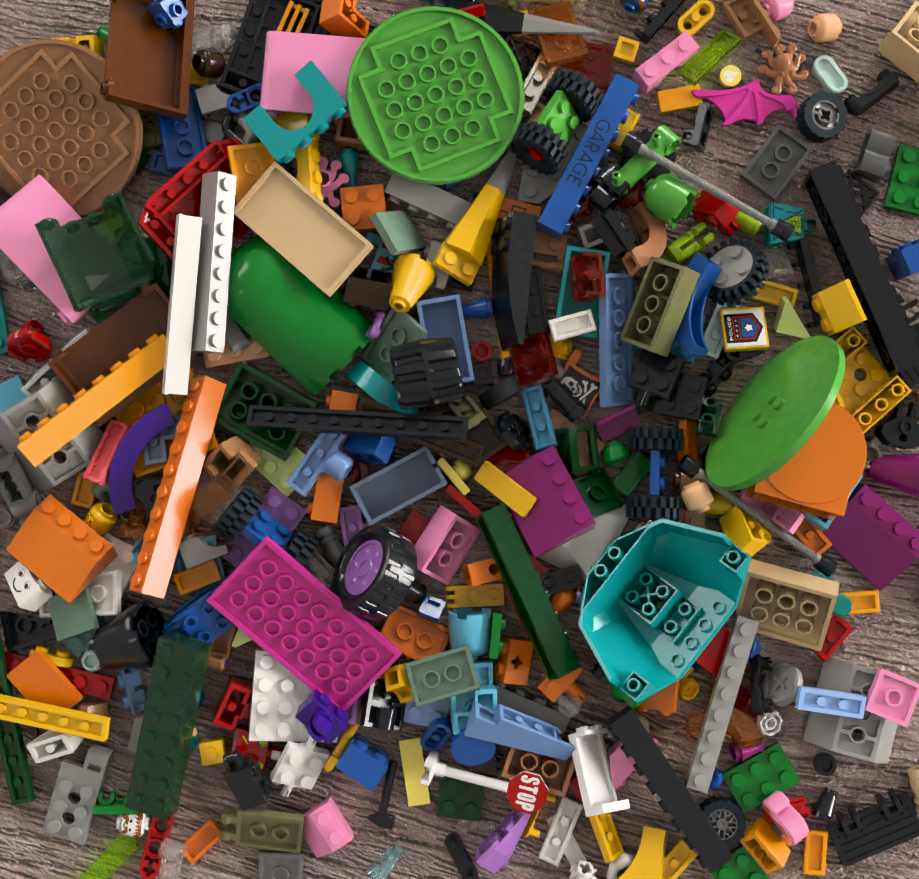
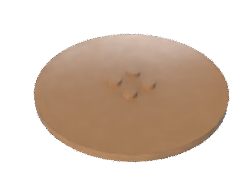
M42 39L21 44L0 57V185L13 196L37 175H41L80 217L101 210L125 190L137 169L143 142V127L139 109L103 100V95H100V86L105 77L106 59L92 49L70 41Z

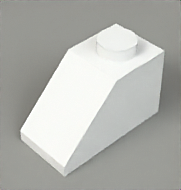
M48 730L29 742L26 747L37 764L74 753L84 737Z

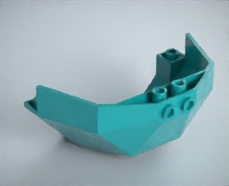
M664 518L614 539L605 548L599 560L592 564L587 574L578 622L580 630L608 680L638 703L682 679L736 610L752 556L733 544L724 533Z

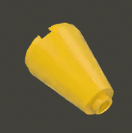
M406 253L400 255L393 265L389 304L397 312H408L434 282L436 276L434 266L429 260L426 259L424 261L419 258L420 255Z

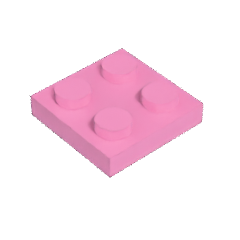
M878 667L867 695L865 710L907 727L919 698V684Z

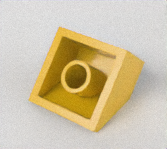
M849 279L811 296L813 299L811 302L813 309L819 313L822 319L820 321L821 327L829 336L867 320Z

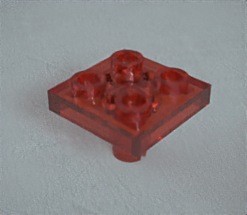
M548 332L524 339L523 345L511 349L513 364L520 386L559 374Z

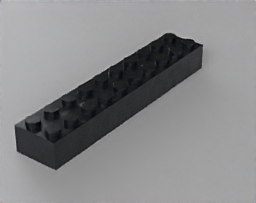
M833 160L810 170L803 183L845 278L850 280L867 318L864 322L885 370L890 377L919 365V346H917L914 340L916 337L914 329L911 325L908 326L906 322V311L902 305L899 306L896 299L898 297L897 291L893 285H890L887 279L889 276L888 270L879 261V250L875 244L872 245L869 238L871 237L870 230L866 224H863L860 218L862 217L861 209L853 202L852 189L849 185L845 184L843 179L844 171L841 165H837L836 161Z

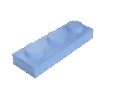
M798 685L795 708L863 719L867 697L861 694Z

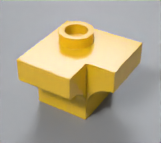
M399 664L388 668L384 672L386 692L395 693L400 703L406 704L414 701L405 666Z

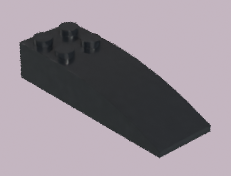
M513 210L495 223L493 230L495 242L491 248V255H493V309L502 351H508L523 345L538 219L536 215Z

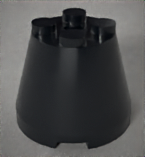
M147 601L133 604L95 631L94 637L90 639V647L95 651L102 670L155 668L167 662L170 650L167 649L166 638L162 633L165 619L157 607L152 608L147 604Z

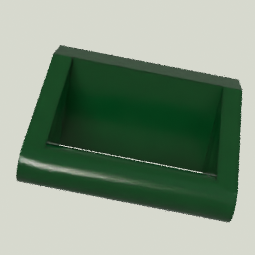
M595 425L556 430L558 453L568 472L600 469ZM587 431L591 462L589 466H580L576 432Z

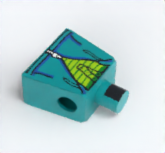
M769 203L764 207L765 216L774 218L777 221L780 218L795 226L788 241L784 242L772 235L771 230L764 225V248L796 243L804 239V232H815L816 220L804 219L803 208L777 203Z

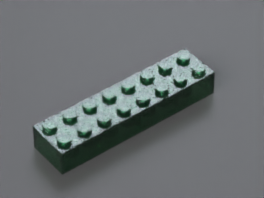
M172 631L158 638L125 808L162 820H167L177 812L211 643Z

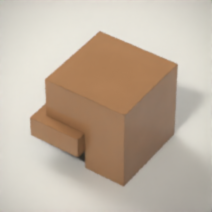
M235 435L217 446L204 461L203 468L212 478L215 477L225 490L231 494L256 469L262 458L243 437Z

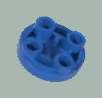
M465 728L460 730L459 734L453 736L450 743L451 754L460 764L466 766L481 765L489 761L495 753V743L465 736Z

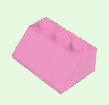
M440 505L414 546L417 554V569L448 585L480 535V529Z

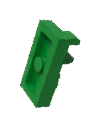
M102 790L98 794L99 802L93 806V814H138L140 808H143V800H136V797H124L121 801H114L117 797L116 790L110 793V799L105 798V792Z

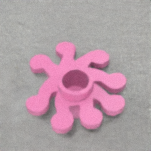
M321 157L319 162L322 182L320 183L323 200L326 197L328 198L332 208H337L340 205V200L334 198L333 191L337 190L342 184H347L349 176L343 173L334 181L337 170H340L342 167L341 162L338 160L332 161L331 170H326L328 160L325 157Z

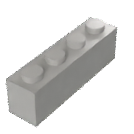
M394 173L384 191L388 202L397 206L402 204L407 207L408 211L417 215L420 212L426 215V219L433 223L442 222L451 231L471 205L470 202L431 184L410 181Z

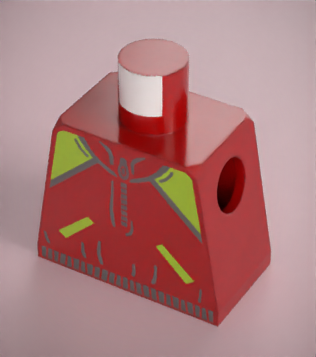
M239 724L236 727L231 753L240 750L244 757L252 755L255 762L259 763L261 771L266 768L268 760L278 762L283 751L282 748L271 747L272 741H249V726Z

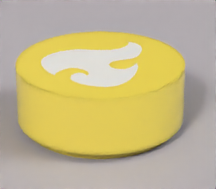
M734 65L725 66L719 74V82L725 88H734L741 80V71Z

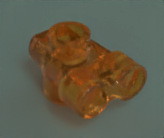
M140 508L130 510L129 520L119 527L118 535L121 538L132 537L136 541L142 540L146 531V510Z

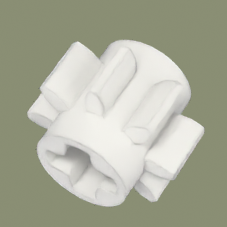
M579 860L577 865L572 864L569 879H597L595 877L597 869L593 868L591 862Z

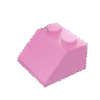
M331 796L303 813L305 815L303 837L317 858L333 853L352 840L354 832Z

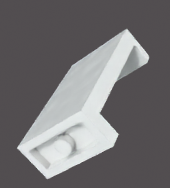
M602 724L591 727L576 728V733L568 735L569 743L575 747L572 756L586 817L630 808L628 799L617 800L615 787L611 781L610 765L603 739V734L609 733V730L603 728Z

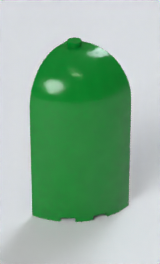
M259 235L247 239L238 249L235 246L231 248L227 313L313 397L316 396L339 371H342L358 351L368 344L371 339L366 336V332L371 324L353 306L343 302V296L337 290L329 297Z

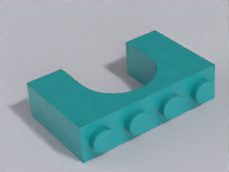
M312 60L294 74L312 97L314 105L313 115L304 127L297 130H286L279 127L260 104L243 118L245 123L280 164L290 162L296 156V151L300 148L305 149L308 147L316 134L324 133L330 127V122L334 119L339 120L347 112V103Z

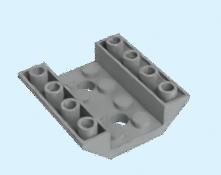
M58 376L41 385L38 391L9 409L0 411V443L9 454L16 452L30 481L38 492L55 487L87 467L104 434L96 421H94L57 450L66 454V460H56L53 453L36 467L17 447V444L20 442L18 438L28 430L32 433L38 429L37 425L32 426L27 422L28 416H37L40 421L45 417L51 419L57 414L55 410L65 402L69 405L75 400L74 395Z
M829 657L827 661H822L815 688L863 695V688L872 685L877 670ZM866 710L864 711L863 719L809 711L802 740L833 752L873 763L888 764L898 724ZM857 728L861 729V737L858 740H853L851 736L852 731Z

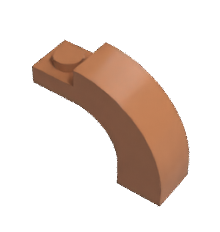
M644 201L637 203L628 214L641 239V245L628 251L621 259L631 278L646 272L651 257L659 258L664 252L667 242L664 222L659 218L654 219L651 211L645 206Z

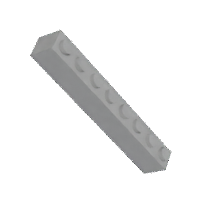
M220 171L202 175L199 216L202 218L191 351L208 354L224 353L237 179L235 175Z

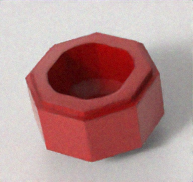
M478 341L472 347V356L478 362L488 361L493 354L492 346L486 341Z

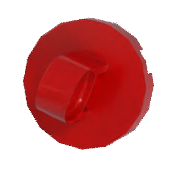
M31 320L23 324L21 330L12 332L8 336L6 343L8 353L14 358L27 362V358L35 359V362L47 360L51 355L53 346L50 339L44 335L43 326L36 320ZM29 326H31L35 331H31L29 329Z

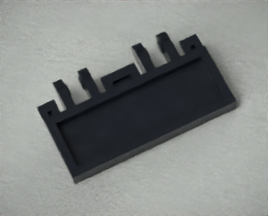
M893 788L887 789L893 804L889 808L885 803L884 797L880 793L875 794L880 812H878L876 805L863 809L858 814L853 805L847 806L848 813L853 821L849 825H847L843 813L840 810L835 811L840 829H838L835 822L826 825L842 866H850L919 836V818L908 792L897 795Z

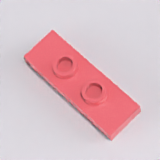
M110 419L82 477L83 479L103 487L105 486L115 451L121 439L131 427L129 424Z

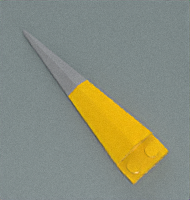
M509 147L474 201L442 243L432 263L467 287L472 285L479 267L482 266L517 160V154L512 152L513 148Z

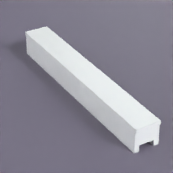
M180 213L176 215L162 382V394L187 395L202 218L186 216Z

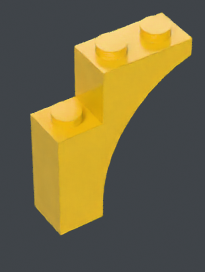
M643 826L638 852L629 868L618 879H662L668 830Z

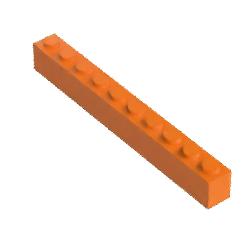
M193 375L192 380L189 382L187 397L182 405V414L176 426V434L169 449L170 454L167 464L163 469L161 484L157 489L156 501L150 512V521L144 533L142 548L137 556L136 568L130 580L129 590L162 599L165 597L227 385L208 376Z

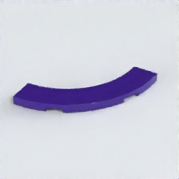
M168 403L152 409L136 421L123 436L115 451L109 473V495L115 515L137 507L132 488L134 466L145 445L159 432L175 425V420Z

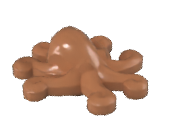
M778 44L773 49L774 54L777 56L773 58L772 51L764 50L761 53V58L767 60L769 67L765 64H760L756 71L759 75L765 74L767 77L775 79V86L770 90L771 94L779 95L782 92L783 83L788 88L787 94L795 95L798 88L792 81L800 82L808 78L809 73L807 70H802L799 74L795 73L800 64L806 61V55L803 53L797 54L793 63V54L797 51L795 44H789L786 47V53H783V44Z

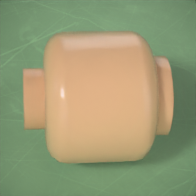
M834 13L817 14L808 25V34L817 43L835 41L842 31V22L837 14Z
M697 479L683 486L684 489L681 491V497L688 511H697L700 514L710 509L709 505L713 502L714 498L706 482H700Z

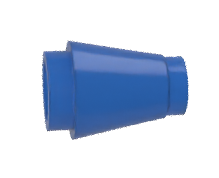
M485 297L462 305L463 317L489 318V316H494L492 298L487 299Z

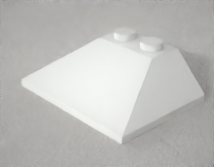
M624 504L620 509L594 518L596 522L594 529L539 556V558L560 569L578 565L582 580L586 582V577L592 564L598 561L603 555L605 548L620 536L628 520V517H626V505Z

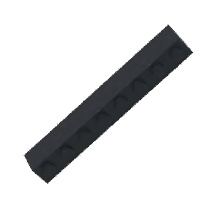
M628 705L610 717L607 721L611 726L607 729L615 740L619 737L623 743L620 748L626 757L632 756L636 763L633 764V767L640 777L645 775L648 779V782L645 784L652 795L655 793L661 798L658 801L665 814L667 812L672 814L674 818L670 821L678 832L683 830L686 835L683 840L690 850L696 849L699 854L696 856V859L703 869L708 867L711 873L732 860L734 858L632 708Z

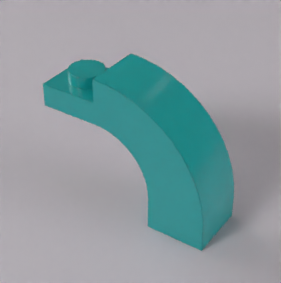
M359 360L346 375L378 403L406 414H416L419 411L418 408H400L395 387L362 360Z

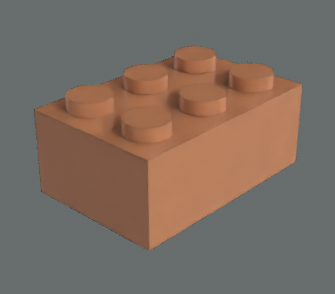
M508 747L500 772L502 777L508 779L524 770L540 774L549 789V793L565 798L575 765L572 754L567 760H561Z

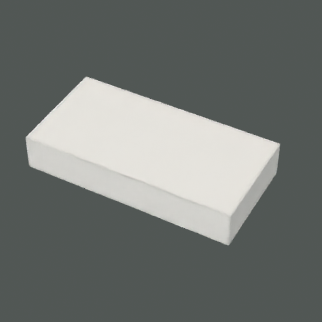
M591 309L548 320L553 342L597 330Z

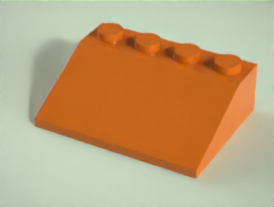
M51 494L33 509L6 548L10 555L68 604L118 557L113 545Z

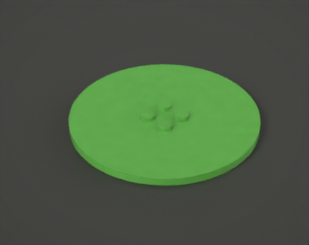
M426 6L403 11L390 17L366 37L354 56L347 80V105L349 117L359 141L371 157L381 166L410 181L432 185L450 184L480 174L494 164L507 150L522 118L524 85L522 74L513 52L504 39L491 26L461 10L449 7Z
M813 336L803 339L777 354L746 383L722 416L717 438H711L705 462L706 473L714 485L726 491H737L753 486L780 469L806 444L828 414L842 385L845 373V354L838 343L827 336Z

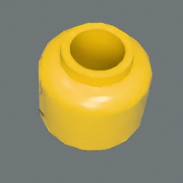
M99 502L93 505L85 517V523L100 535L107 534L118 520V515L114 514L112 505L106 502Z

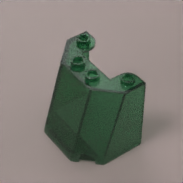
M122 192L106 195L101 203L103 211L92 212L82 219L71 220L63 226H60L57 219L44 218L35 224L75 312H81L87 308H92L93 312H101L131 300L142 293L139 290L149 281L154 283L159 278L155 259Z

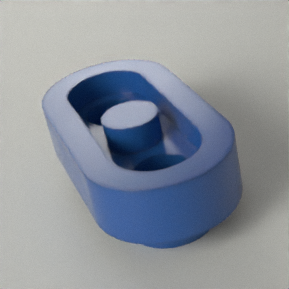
M444 717L434 719L422 733L421 746L429 751L441 749L452 735L451 721Z

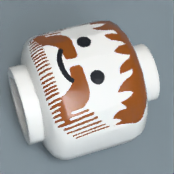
M140 808L138 814H118L116 829H119L122 836L141 837L145 830H149L151 817H148L145 808Z

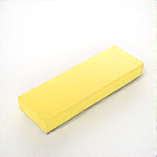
M421 736L399 740L409 807L430 804L429 788L427 785L420 784L426 770L424 767L423 749L420 744Z

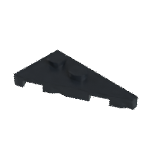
M9 611L0 612L8 653L57 639L51 619Z

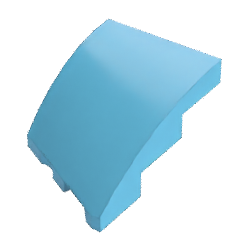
M491 660L474 661L481 684L480 689L449 698L452 732L454 735L459 734L460 730L466 728L472 706L475 702L495 712L497 707V688L493 685V662Z

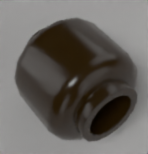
M202 48L193 56L192 64L199 76L217 79L223 74L226 61L220 51Z

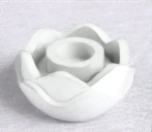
M776 710L772 713H764L763 716L758 715L756 718V727L762 735L772 736L781 729L782 718Z

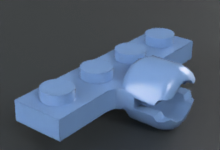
M320 433L286 484L301 495L306 496L322 473L328 474L337 481H342L353 467V460L340 450V446L348 434Z

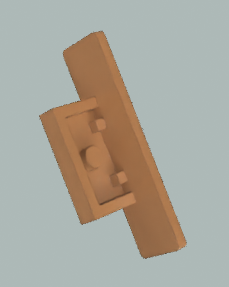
M728 0L722 4L721 8L743 42L762 32L771 48L777 47L781 39L780 30L777 26H774L768 11L761 6L758 0Z

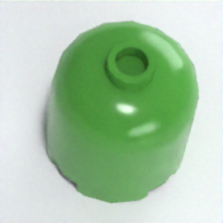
M664 173L655 179L651 178L646 183L643 201L649 211L669 227L675 229L678 227L677 222L680 219L684 221L697 204L693 200L695 197L698 198L700 193L674 175Z

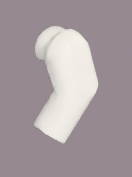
M244 114L239 116L238 124L243 127L245 131L243 141L248 144L255 134L243 120L248 115Z

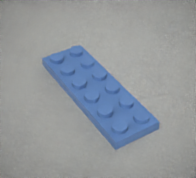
M602 273L599 274L598 284L600 407L633 405L634 389L628 386V382L634 370V345L620 340V336L634 303V277L631 278L629 274Z

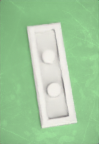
M567 796L561 798L539 851L538 858L557 867L559 866L583 808V803Z

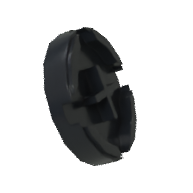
M506 411L498 416L497 428L504 441L517 452H523L531 447L532 438L529 439L528 436L530 433L529 428L517 414L513 413L511 415L510 411Z

